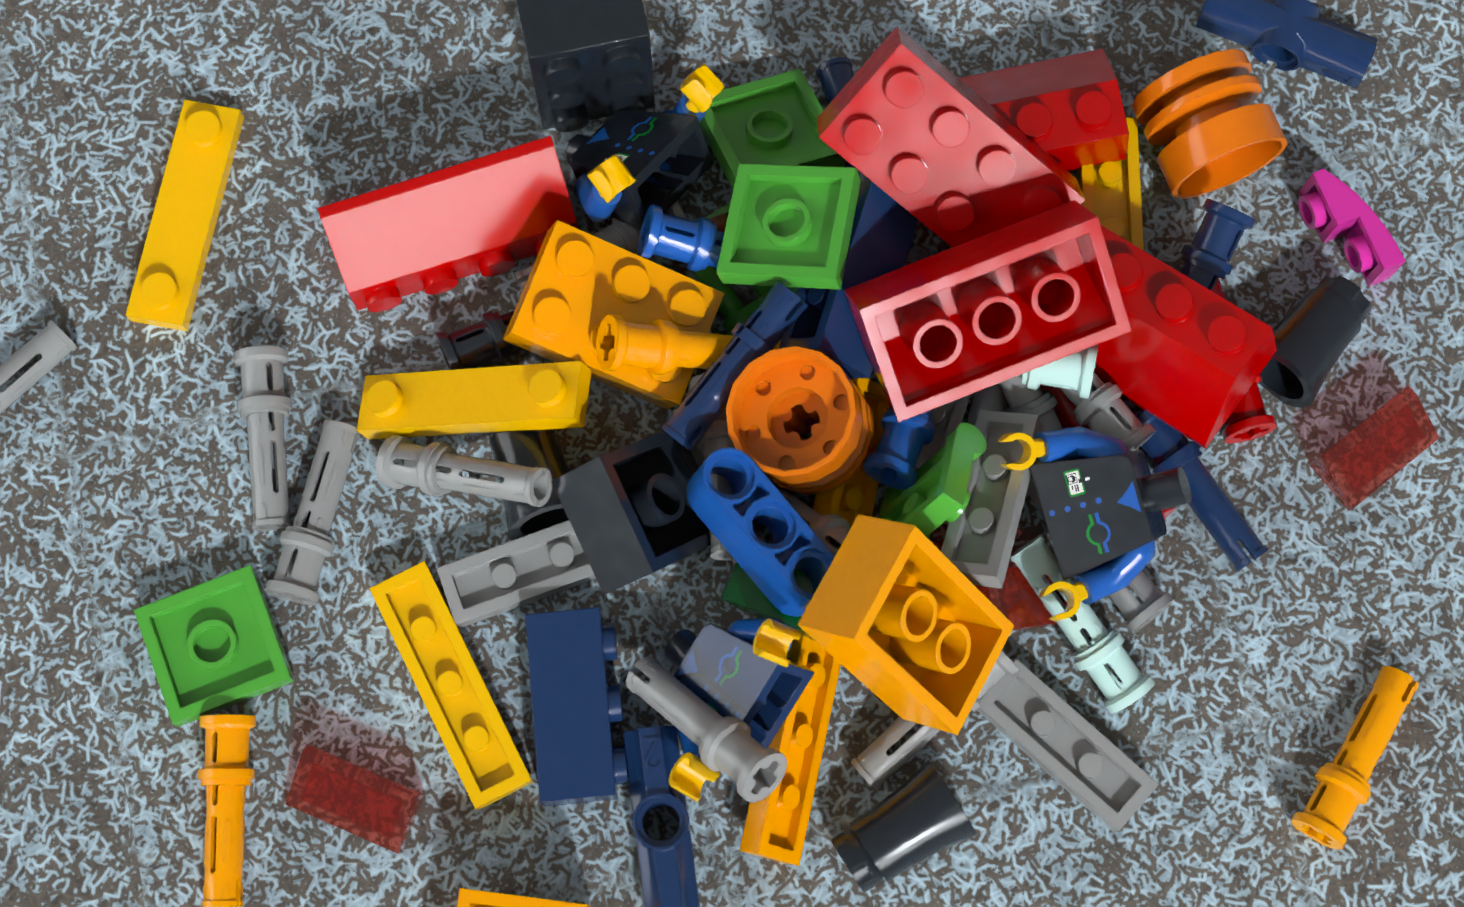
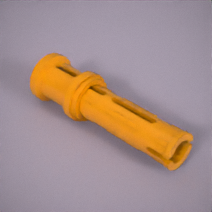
M608 314L601 321L598 330L596 354L600 367L605 371H615L621 365L647 367L649 372L654 375H664L673 371L675 367L708 369L734 336L679 331L677 326L667 319H656L651 325L628 323L619 315ZM781 341L778 342L774 349H779Z
M1383 666L1373 688L1349 729L1338 754H1336L1332 763H1325L1324 766L1319 767L1315 774L1318 784L1303 812L1294 813L1291 824L1297 830L1326 847L1336 850L1344 848L1347 838L1343 833L1358 805H1364L1368 802L1371 796V786L1368 781L1373 773L1372 771L1398 726L1403 712L1419 687V683L1413 681L1411 675L1391 666Z
M204 715L200 716L199 726L206 729L205 766L198 770V780H201V786L206 787L207 802L202 907H243L244 805L246 786H251V780L255 779V769L249 767L250 729L256 727V716Z

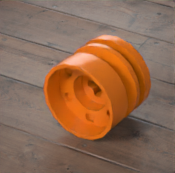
M1228 49L1216 51L1184 63L1150 83L1136 96L1132 104L1140 124L1146 125L1143 132L1149 144L1167 145L1161 150L1156 160L1174 198L1187 199L1197 197L1238 182L1265 167L1278 157L1288 145L1271 106L1262 103L1252 104L1258 98L1262 89L1257 77L1250 75L1252 72L1251 64L1242 50Z
M793 346L770 350L750 362L734 381L726 405L728 434L736 449L747 454L761 471L779 487L806 496L832 492L853 480L863 467L866 457L870 454L875 438L873 412L861 390L850 380L849 376L839 365L822 352ZM812 417L817 423L811 426L812 437L805 440L799 433L805 430L804 420Z

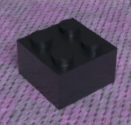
M664 430L601 455L551 481L604 595L711 545L709 528L693 511L687 501L686 488L688 481L699 467L692 452Z

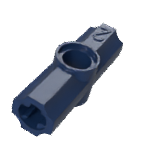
M1205 0L1195 25L1199 29L1252 48L1254 58L1261 63L1267 64L1268 60L1276 62L1275 68L1282 71H1293L1301 67L1353 88H1357L1362 81L1373 58L1378 40L1372 36L1320 17L1319 9L1309 0Z
M674 725L653 726L623 732L633 812L632 826L636 836L644 907H700L686 795L672 788L669 784L670 772L674 764L681 757L677 728ZM658 807H668L674 810L680 819L677 833L671 839L665 841H656L650 838L644 830V821L648 813Z

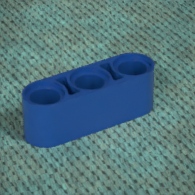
M721 448L712 452L689 479L686 488L687 501L693 511L774 607L783 614L792 617L802 616L832 563L834 555L747 454L735 448ZM710 474H717L728 480L732 487L733 495L719 492L711 482ZM752 522L764 524L770 530L773 536V544L764 543L756 537ZM794 570L802 571L810 577L814 586L813 594L803 591L797 585L794 578Z

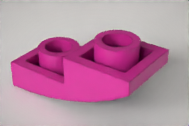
M1325 169L1311 174L1299 191L1300 197L1298 199L1299 212L1305 225L1309 229L1316 228L1322 243L1344 235L1346 239L1344 242L1346 260L1355 273H1362L1368 287L1390 279L1406 260L1382 221L1351 188Z

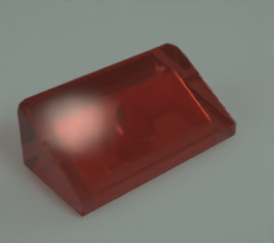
M1408 385L1321 455L1310 467L1343 505L1351 511L1440 437L1417 394Z
M306 744L300 756L285 804L399 854L425 796Z

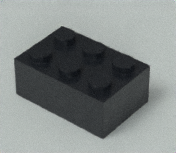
M516 0L543 130L555 128L559 132H573L586 127L590 120L610 117L621 110L646 111L645 109L655 107L650 34L642 0Z

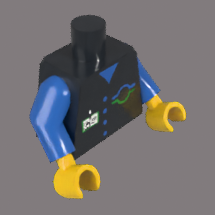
M706 64L696 68L681 83L679 89L684 95L672 110L662 112L621 110L614 113L592 136L576 134L571 138L566 148V158L577 179L574 188L576 196L591 220L603 222L612 216L641 230L644 217L651 204L661 206L663 213H665L714 164L700 126V121L706 115L713 98L723 90L724 84Z
M1078 426L1038 432L1034 439L1025 433L1013 432L1005 433L998 439V442L1017 440L1022 445L1023 455L1021 459L1015 463H1001L1000 465L1005 469L1011 470L1031 468L1062 579L1074 577L1072 585L1068 582L1060 581L1052 583L1041 590L1039 598L1053 591H1059L1066 597L1067 607L1065 611L1050 617L1049 619L1057 622L1072 617L1077 613L1081 601L1089 605L1126 588L1154 558V540L1167 534L1162 510L1191 502L1192 496L1189 481L1182 467L1179 466L1151 474L1143 450L1128 451L1122 440L1114 436ZM1036 458L1041 462V463L1032 465V464L1034 463V461H1035Z

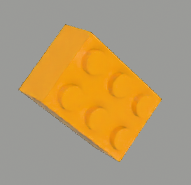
M557 220L546 233L503 340L553 362L582 361L591 370V378L652 404L669 409L680 405L694 369L675 367L673 371L664 375H654L649 372L647 367L621 365L615 371L603 370L598 363L596 354V340L601 321L608 314L619 315L628 323L649 325L656 319H667L675 324L679 331L709 333L724 293Z
M860 514L855 519L797 624L902 719L955 735L959 734L1014 628V625L915 525Z

